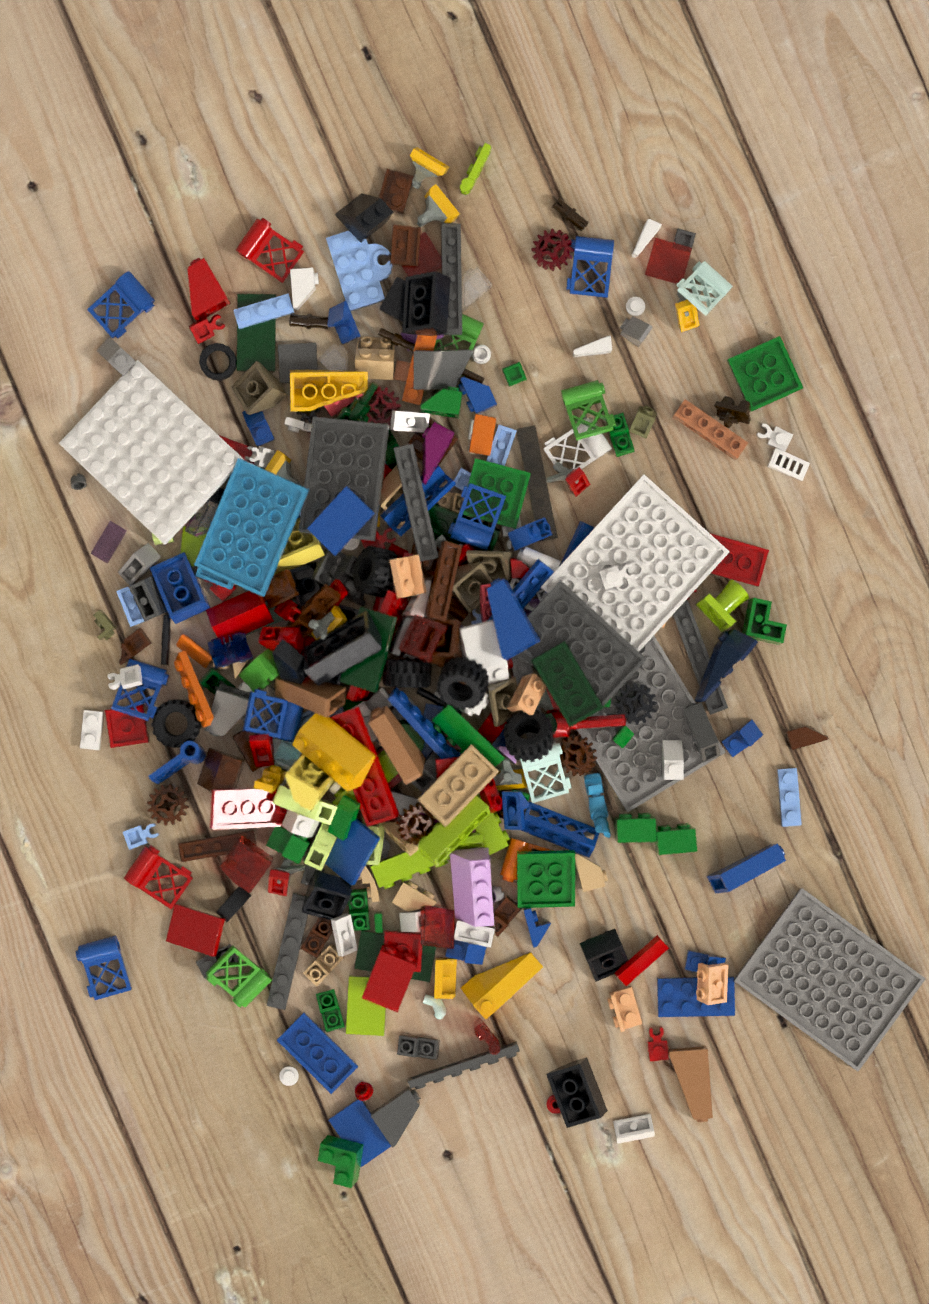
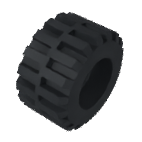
M367 546L366 549L362 550L356 560L353 572L354 585L357 591L383 598L388 590H393L395 585L390 560L397 559L394 551L374 546Z
M456 657V660L450 659L442 667L437 682L438 695H441L440 698L442 701L445 700L446 704L453 705V708L461 707V709H466L468 707L471 709L473 706H478L483 701L488 686L489 675H487L486 668H482L483 665L481 663H476L477 660H469V657H464V659Z
M387 659L383 668V685L389 687L428 688L431 686L432 663L428 661Z
M178 699L162 703L157 708L151 723V727H153L152 732L157 737V740L170 748H180L184 742L194 741L199 735L202 725L196 718L194 705L185 700ZM173 712L182 713L187 719V729L180 735H173L166 728V718Z
M520 710L519 714H512V718H508L507 724L504 725L507 751L509 750V754L517 760L522 759V762H527V760L535 762L534 759H543L542 756H547L549 754L548 750L553 748L552 724L549 718H546L544 713L539 714L538 710H535L533 715H528ZM531 732L537 734L535 737L530 739L521 738V736L525 733Z

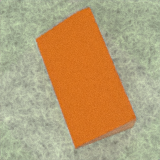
M475 414L469 452L490 456L496 424L495 417Z
M186 634L180 636L176 646L182 651H186L187 655L202 667L207 668L212 659H214V656Z

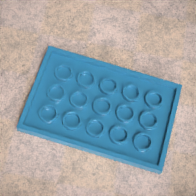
M238 458L194 565L262 597L265 596L309 489Z

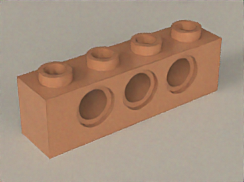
M686 399L673 415L675 420L734 460L738 459L748 444L743 438Z

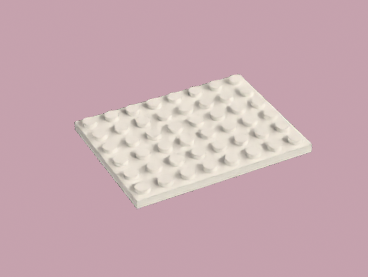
M137 360V363L126 375H122L59 444L166 545L231 476L237 459L243 458Z
M643 475L541 586V589L549 594L562 580L633 647L640 651L730 551L647 476ZM625 565H632L631 568L626 569V573L628 575L635 574L633 579L627 580L623 578V585L604 590L599 571L618 566L620 571Z

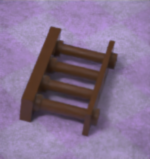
M442 541L440 549L436 546L438 558L422 561L421 568L424 580L431 581L424 618L446 621L462 546Z

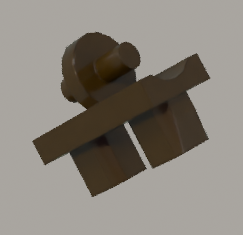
M725 396L721 402L716 401L714 405L717 409V417H719V420L724 421V426L730 428L733 423L749 424L751 421L749 414L751 405L749 401L742 400L739 406L734 405V399Z

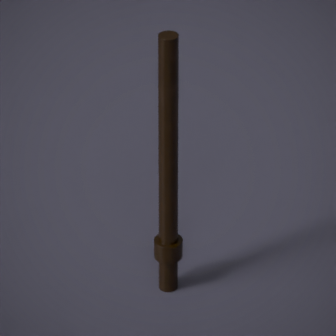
M383 328L380 329L378 335L390 340L396 346L400 345L414 351L415 344L402 338V335L398 333L393 334ZM464 369L462 376L481 384L485 379L467 369Z

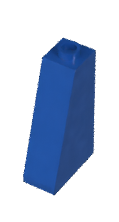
M499 578L490 583L491 587L487 588L501 656L504 660H509L540 642V639L508 581Z
M778 843L768 845L708 875L707 878L715 893L730 892L785 862L784 850Z

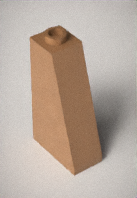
M280 675L274 681L275 696L324 717H329L346 704V686L330 682H324L318 686L309 677L305 678L301 685L281 680Z
M387 705L374 709L370 713L368 723L403 782L407 785L422 776L426 758Z
M707 1047L668 1049L670 1060L692 1118L697 1120V1122H707L708 1119L713 1118Z

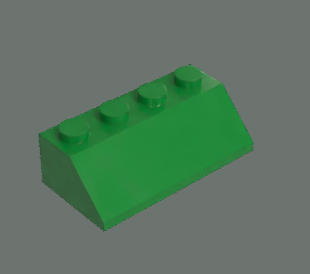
M446 704L432 718L434 721L433 727L439 733L444 731L448 735L446 739L453 746L457 744L462 749L460 751L461 754L472 744L494 767L505 759L451 705Z

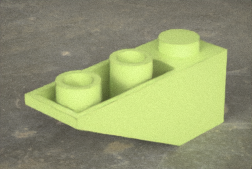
M279 785L272 802L331 825L337 810V806L324 799H320L312 811L305 809L294 801L290 788Z
M323 822L304 859L305 864L322 871L337 838L327 832L329 824Z

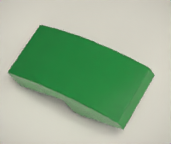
M624 413L613 415L616 426H613V430L609 431L616 457L635 452Z
M344 795L337 806L327 832L342 841L347 839L351 823L357 818L360 803Z
M367 888L351 890V897L348 903L354 931L370 930Z
M335 989L316 994L326 1032L345 1028Z

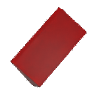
M251 591L244 592L206 610L211 627L221 645L274 622L264 598Z

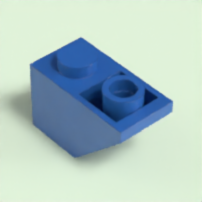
M465 377L460 378L461 384L458 386L462 395L466 394L469 399L466 403L470 412L480 414L497 406L489 386Z
M544 517L507 534L514 550H518L551 536L552 532L549 523Z

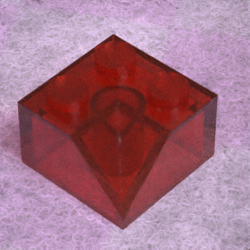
M241 836L219 867L236 885L251 893L272 864L273 856Z

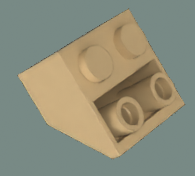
M364 336L357 338L355 371H367L368 379L393 380L395 345L384 337Z

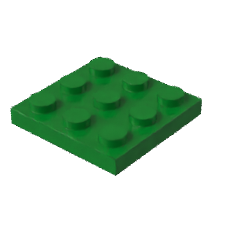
M780 336L727 360L745 401L750 402V413L803 389V385Z
M475 458L468 487L471 483L505 495L506 498L496 524L516 529L531 473ZM472 488L470 493L472 503L483 499L480 491ZM483 492L485 497L489 496V494ZM492 496L486 499L491 510L499 506L501 498ZM469 499L467 501L466 506L471 504ZM485 501L474 505L478 515L489 511ZM472 506L464 510V516L477 517ZM497 510L492 511L494 517L496 515ZM490 513L480 517L483 521L493 523Z
M575 850L517 852V907H575Z

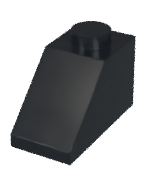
M281 640L272 652L281 680L301 685L303 680L308 677V674L304 671V656L285 640Z

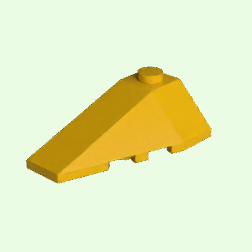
M290 370L291 411H312L333 402L364 393L368 389L367 371Z
M530 952L474 975L461 987V990L486 1020L538 973L543 966Z

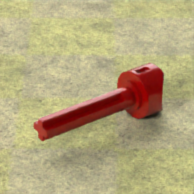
M552 712L557 722V730L553 735L554 738L569 737L571 729L626 726L625 714L590 716L569 727L561 712Z

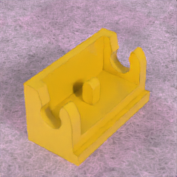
M436 958L434 999L455 998L457 959Z

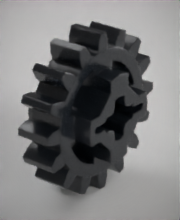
M636 683L633 684V688L626 685V691L620 690L622 696H616L620 700L619 703L615 704V706L620 707L617 714H625L629 724H631L632 720H635L636 725L639 724V720L646 723V717L652 718L650 712H656V709L652 708L653 705L657 704V702L652 701L655 694H649L650 688L644 690V684H641L639 688H637ZM636 691L635 696L631 698L625 697L628 693ZM643 694L648 698L649 705L645 704ZM638 698L641 706L633 709L634 705L631 702L636 701ZM623 703L628 705L629 714L624 710ZM641 710L646 711L642 716L635 717L637 712Z

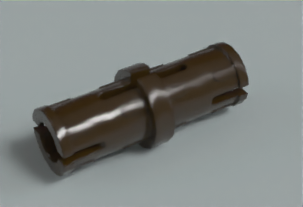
M558 198L557 203H554L552 208L565 217L564 220L570 221L581 232L584 230V226L586 227L589 223L576 212L575 208L568 206L561 198Z
M290 314V327L328 329V317L312 316V314Z

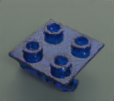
M245 633L231 634L233 642L230 635H227L229 643H226L224 636H222L223 645L220 637L207 642L215 668L226 667L229 664L245 662L253 658Z

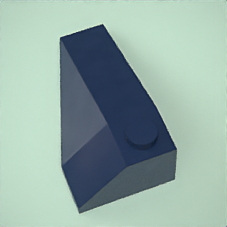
M735 629L725 630L719 635V641L713 649L694 701L697 703L704 702L719 687L722 682L720 679L725 678L728 674L730 675L734 671L732 666L740 660L743 661L758 642L755 639Z

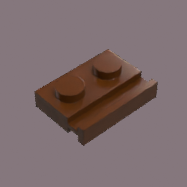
M387 169L379 198L392 211L404 214L414 176Z
M392 226L390 264L418 267L421 227Z
M289 569L273 575L265 596H263L264 600L268 602V609L300 595L299 592H296V584Z

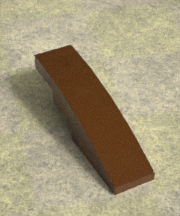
M325 584L300 609L301 613L294 615L293 619H295V622L289 621L285 627H299L302 637L305 638L314 630L309 627V622L311 620H321L325 617L328 609L340 600L341 594Z

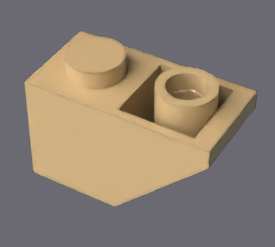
M409 880L402 883L392 903L407 912L434 906L437 900L434 899V894L427 890L424 892L417 889L418 885Z

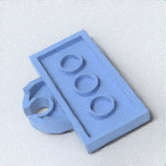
M349 230L327 237L328 247L350 311L384 301L385 296L380 282L389 277L393 265L390 264V261L385 265H380L378 258L381 255L389 256L391 254L389 250L383 245L376 243L368 244L367 239L360 243Z

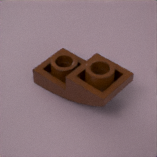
M242 730L232 737L250 771L254 772L261 768L255 767L249 737L254 734Z
M319 917L300 949L317 959L333 932L331 920Z

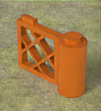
M511 838L500 875L503 876L502 879L513 883L514 879L517 880V852L531 851L532 848L539 851L555 850Z

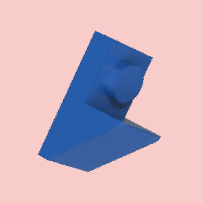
M347 301L329 309L327 326L335 327L342 344L361 337Z
M246 411L242 412L257 447L275 440L263 411L248 415Z
M750 720L722 740L721 743L731 757H734L748 746H752L763 734L754 721Z
M502 791L504 829H525L524 809L530 807V804L521 792Z
M523 908L534 948L539 945L551 922L535 925V922H538L536 910L532 911L531 908Z
M449 937L445 957L462 960L464 963L482 965L486 946L458 941Z
M688 950L684 969L697 972L698 963L706 965L725 963L726 958Z

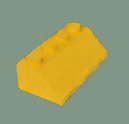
M317 713L300 728L292 744L347 792L362 785L376 757L330 717H324Z

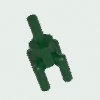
M372 381L361 399L355 397L351 404L341 409L336 419L368 422L369 417L367 414L371 409L368 402L379 385Z

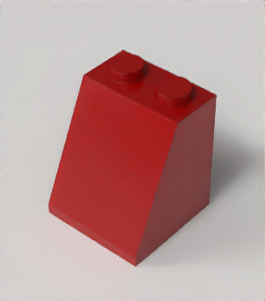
M197 258L190 262L191 266L187 267L191 311L196 321L207 318L231 304L205 258Z
M382 945L362 999L398 1013L418 959H415V956L410 953L403 954L392 946L387 945L385 947Z

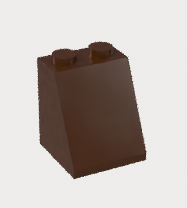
M421 618L416 656L441 668L452 658L456 660V657H461L463 659L459 628L463 626L459 620L446 619V621Z
M209 747L197 784L212 792V789H236L245 759Z

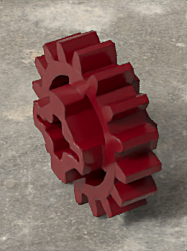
M551 229L550 233L544 230V236L538 234L539 241H533L536 248L531 249L535 253L532 257L535 261L537 260V265L539 267L542 266L544 270H547L549 267L551 271H554L555 267L561 270V264L567 266L566 260L572 259L569 253L574 252V249L570 247L572 241L568 240L569 236L566 233L563 234L561 230H558L556 233L554 229Z
M378 386L377 391L371 397L372 399L376 396V400L373 404H369L371 406L369 412L375 413L378 416V420L374 419L368 412V423H387L389 427L391 426L392 414L387 419H385V415L388 411H397L398 408H401V404H396L400 400L399 397H393L394 391L388 393V387L381 391L380 386ZM383 395L390 398L393 403L386 402L383 399ZM379 399H381L383 406H386V408H383L382 416L379 410L375 409V407L379 406Z

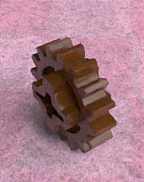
M572 734L564 738L560 743L563 753L560 755L562 768H567L566 773L572 771L573 776L587 774L596 765L593 761L597 757L593 753L597 750L591 748L592 742L587 743V737L581 739V734L577 736Z
M164 784L161 785V790L155 788L156 794L149 795L152 801H147V804L151 805V808L147 811H153L154 813L151 818L157 817L158 824L164 821V826H167L169 821L172 825H175V819L179 822L182 821L181 815H187L184 809L189 808V805H185L189 798H183L185 791L179 792V786L172 789V784H169L168 788ZM169 792L174 793L178 798L171 797ZM161 794L162 799L159 804H156V800ZM166 800L172 803L176 802L170 807V810L168 809V807L160 806L164 805L166 803ZM181 805L178 814L175 815L176 807ZM158 811L166 813L167 817L160 815Z
M416 802L415 806L409 804V810L403 809L404 814L398 815L401 821L396 822V824L400 826L397 829V832L401 834L400 838L410 845L413 843L418 846L420 840L424 836H428L437 823L434 822L436 818L423 805Z

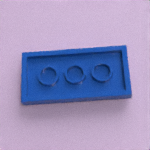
M728 976L727 1002L706 1005L697 1000V977L657 978L658 1017L735 1016L734 976Z
M305 1012L277 1039L330 1094L358 1068V1065Z

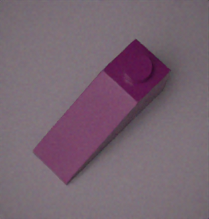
M435 422L431 428H426L422 436L425 438L422 446V483L425 485L454 436V432Z

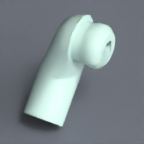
M425 994L423 1003L433 1007L436 1019H443L446 1015L443 1001Z

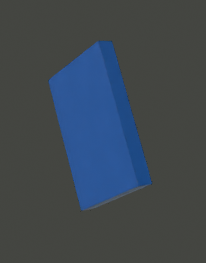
M346 486L307 529L336 556L375 512Z
M356 818L351 823L347 839L342 841L337 838L325 864L347 883L355 885L380 837Z
M355 1100L328 1119L341 1139L364 1144L360 1167L391 1147L372 1119L371 1112L363 1101Z

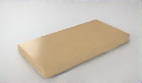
M471 744L420 796L418 801L446 827L499 771Z

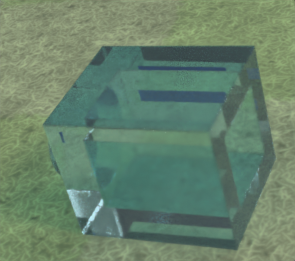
M281 741L274 760L292 767L301 757L302 753L293 745Z

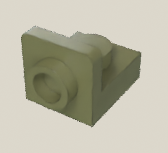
M639 406L629 432L647 438L657 415L654 409L648 406Z
M98 610L94 614L96 618L94 621L101 629L105 628V631L97 638L99 640L104 638L108 640L115 634L114 630L117 627L102 610Z

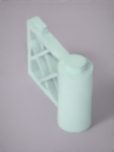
M699 261L692 268L693 274L687 280L682 278L676 286L678 287L677 291L706 316L733 286L706 261L703 263ZM694 278H695L701 285L696 284ZM686 288L692 289L693 293H690ZM698 290L703 291L704 296L699 295ZM709 293H712L716 298L710 297ZM701 301L706 302L707 307L704 304H702Z
M555 740L554 744H552V750H548L549 754L547 756L543 755V759H534L535 762H530V760L522 762V759H520L532 803L569 793L568 789L572 788L569 777L564 776L559 755L563 754L560 743L556 744ZM557 764L558 770L554 775L546 771L550 765ZM537 770L541 773L534 780L529 777V771ZM544 774L552 778L548 786L540 783ZM555 780L563 784L562 789L554 790L551 788ZM537 785L545 789L542 795L534 797L533 791Z

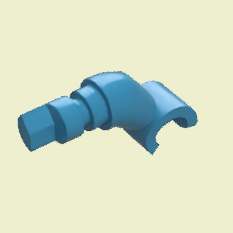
M601 774L584 776L586 793L588 796L591 795L588 797L590 817L594 821L596 832L603 833L605 837L610 838L611 833L607 821L608 809L604 795L600 794L604 793Z

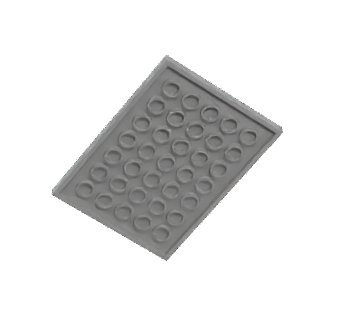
M655 636L639 651L647 660L611 698L610 708L604 707L595 715H619L617 711L620 707L615 706V704L619 703L620 700L616 696H622L620 690L626 691V685L633 688V684L636 683L637 688L644 684V690L650 688L649 694H655L652 701L657 702V704L652 707L656 709V712H650L652 718L646 717V723L639 720L638 725L635 724V720H632L631 724H629L628 718H626V727L634 733V736L624 748H621L612 741V738L622 726L577 729L582 739L587 737V743H593L591 748L597 750L593 753L597 757L596 762L627 812H630L680 781L662 779V740H682L684 778L714 760L712 759L704 763L701 760L683 710L688 705L695 703ZM636 691L628 693L625 697L631 698L635 696ZM643 694L645 704L649 705L648 698ZM638 698L636 701L631 702L634 705L633 709L641 706ZM623 703L624 710L629 714L628 705ZM641 710L637 712L635 717L642 716L646 711ZM719 742L720 754L722 755L726 752Z
M800 888L734 978V981L849 1066L859 1071L926 978L803 888Z

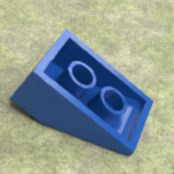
M185 552L150 567L168 614L175 624L210 608Z

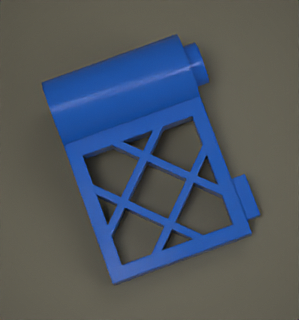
M576 236L575 240H571L574 258L572 277L567 278L566 290H570V294L608 298L614 240ZM577 260H585L590 266L582 274L577 269ZM599 262L608 263L607 271L600 276L594 266ZM592 268L599 278L589 284L583 275ZM604 275H606V282L602 278ZM579 278H582L588 285L583 291L574 290L575 282ZM600 279L605 284L604 293H596L592 288V285ZM590 288L593 292H586V290Z
M128 271L87 310L112 338L117 337L119 339L127 332L125 328L142 312L148 313L154 308L155 305L153 303L155 300L134 275ZM115 290L120 295V303H110V295ZM99 305H106V316H99L94 309ZM110 305L119 306V317H109ZM123 306H130L135 313L129 318L122 317ZM109 319H119V326L114 332L109 328Z
M470 483L469 487L464 486L461 495L464 498L456 523H451L448 533L452 534V539L487 551L506 496ZM472 488L480 491L483 499L472 503L470 498ZM483 492L489 494V496L485 497ZM492 496L501 498L499 506L491 510L486 499ZM469 499L471 504L466 506L467 501ZM485 501L489 511L478 515L474 505ZM472 506L477 517L471 520L462 518L464 510ZM497 510L496 515L494 517L492 511ZM490 513L493 518L492 526L483 525L480 517ZM478 519L480 524L474 522V520Z
M129 659L126 667L140 666L142 685L136 686V689L129 692L120 685L111 709L149 721V718H154L157 707L154 706L162 686L167 685L169 674H167L165 669ZM147 688L155 690L154 695L147 698L142 691ZM139 692L142 700L133 703L130 696ZM126 697L131 704L126 707L117 705L119 700ZM145 703L148 708L147 713L138 712L136 707Z
M255 689L254 692H250L243 730L261 735L269 734V737L294 742L300 730L304 708L283 699L266 696V691ZM255 698L261 699L264 704L258 711L254 706ZM275 702L280 703V711L274 715L270 705ZM267 709L271 718L264 722L259 713ZM256 716L261 725L257 728L249 727L251 719ZM272 720L277 726L275 733L270 732L266 726Z
M193 741L184 742L180 748L179 755L148 777L159 785L189 763H202L205 760L206 752Z
M116 935L78 946L76 957L84 965L90 984L87 986L90 998L94 997V1000L132 990ZM118 959L120 964L117 972L107 967L109 962ZM97 965L103 968L99 977L91 973L89 967ZM105 970L115 975L111 983L101 979ZM117 976L125 980L126 987L118 988L113 985ZM98 982L108 986L105 993H97L96 985Z

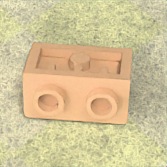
M419 555L390 560L397 599L426 593Z
M534 673L522 676L507 709L511 712L522 710L528 715H533L546 689L542 678Z
M698 963L697 1000L706 1005L727 1002L728 965L725 963L713 965Z
M631 986L609 993L611 998L607 1000L610 1010L614 1009L616 1014L613 1017L616 1028L619 1027L620 1031L623 1032L625 1031L624 1029L642 1024Z

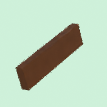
M254 830L178 843L181 862L257 849Z

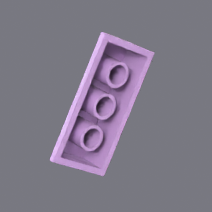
M489 848L454 850L450 854L455 918L474 927L494 926Z

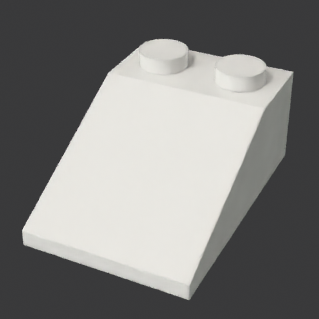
M494 620L459 628L463 659L464 657H469V660H477L476 663H481L483 665L482 668H486L487 675H489L488 685L509 679L507 660H504L501 656Z

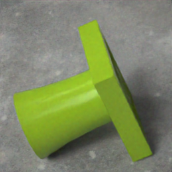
M730 580L715 599L709 593L695 605L723 632L736 622L730 613L747 601L749 595L740 584Z

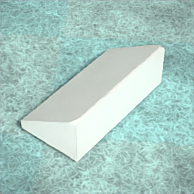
M651 1114L613 1121L617 1143L655 1136Z

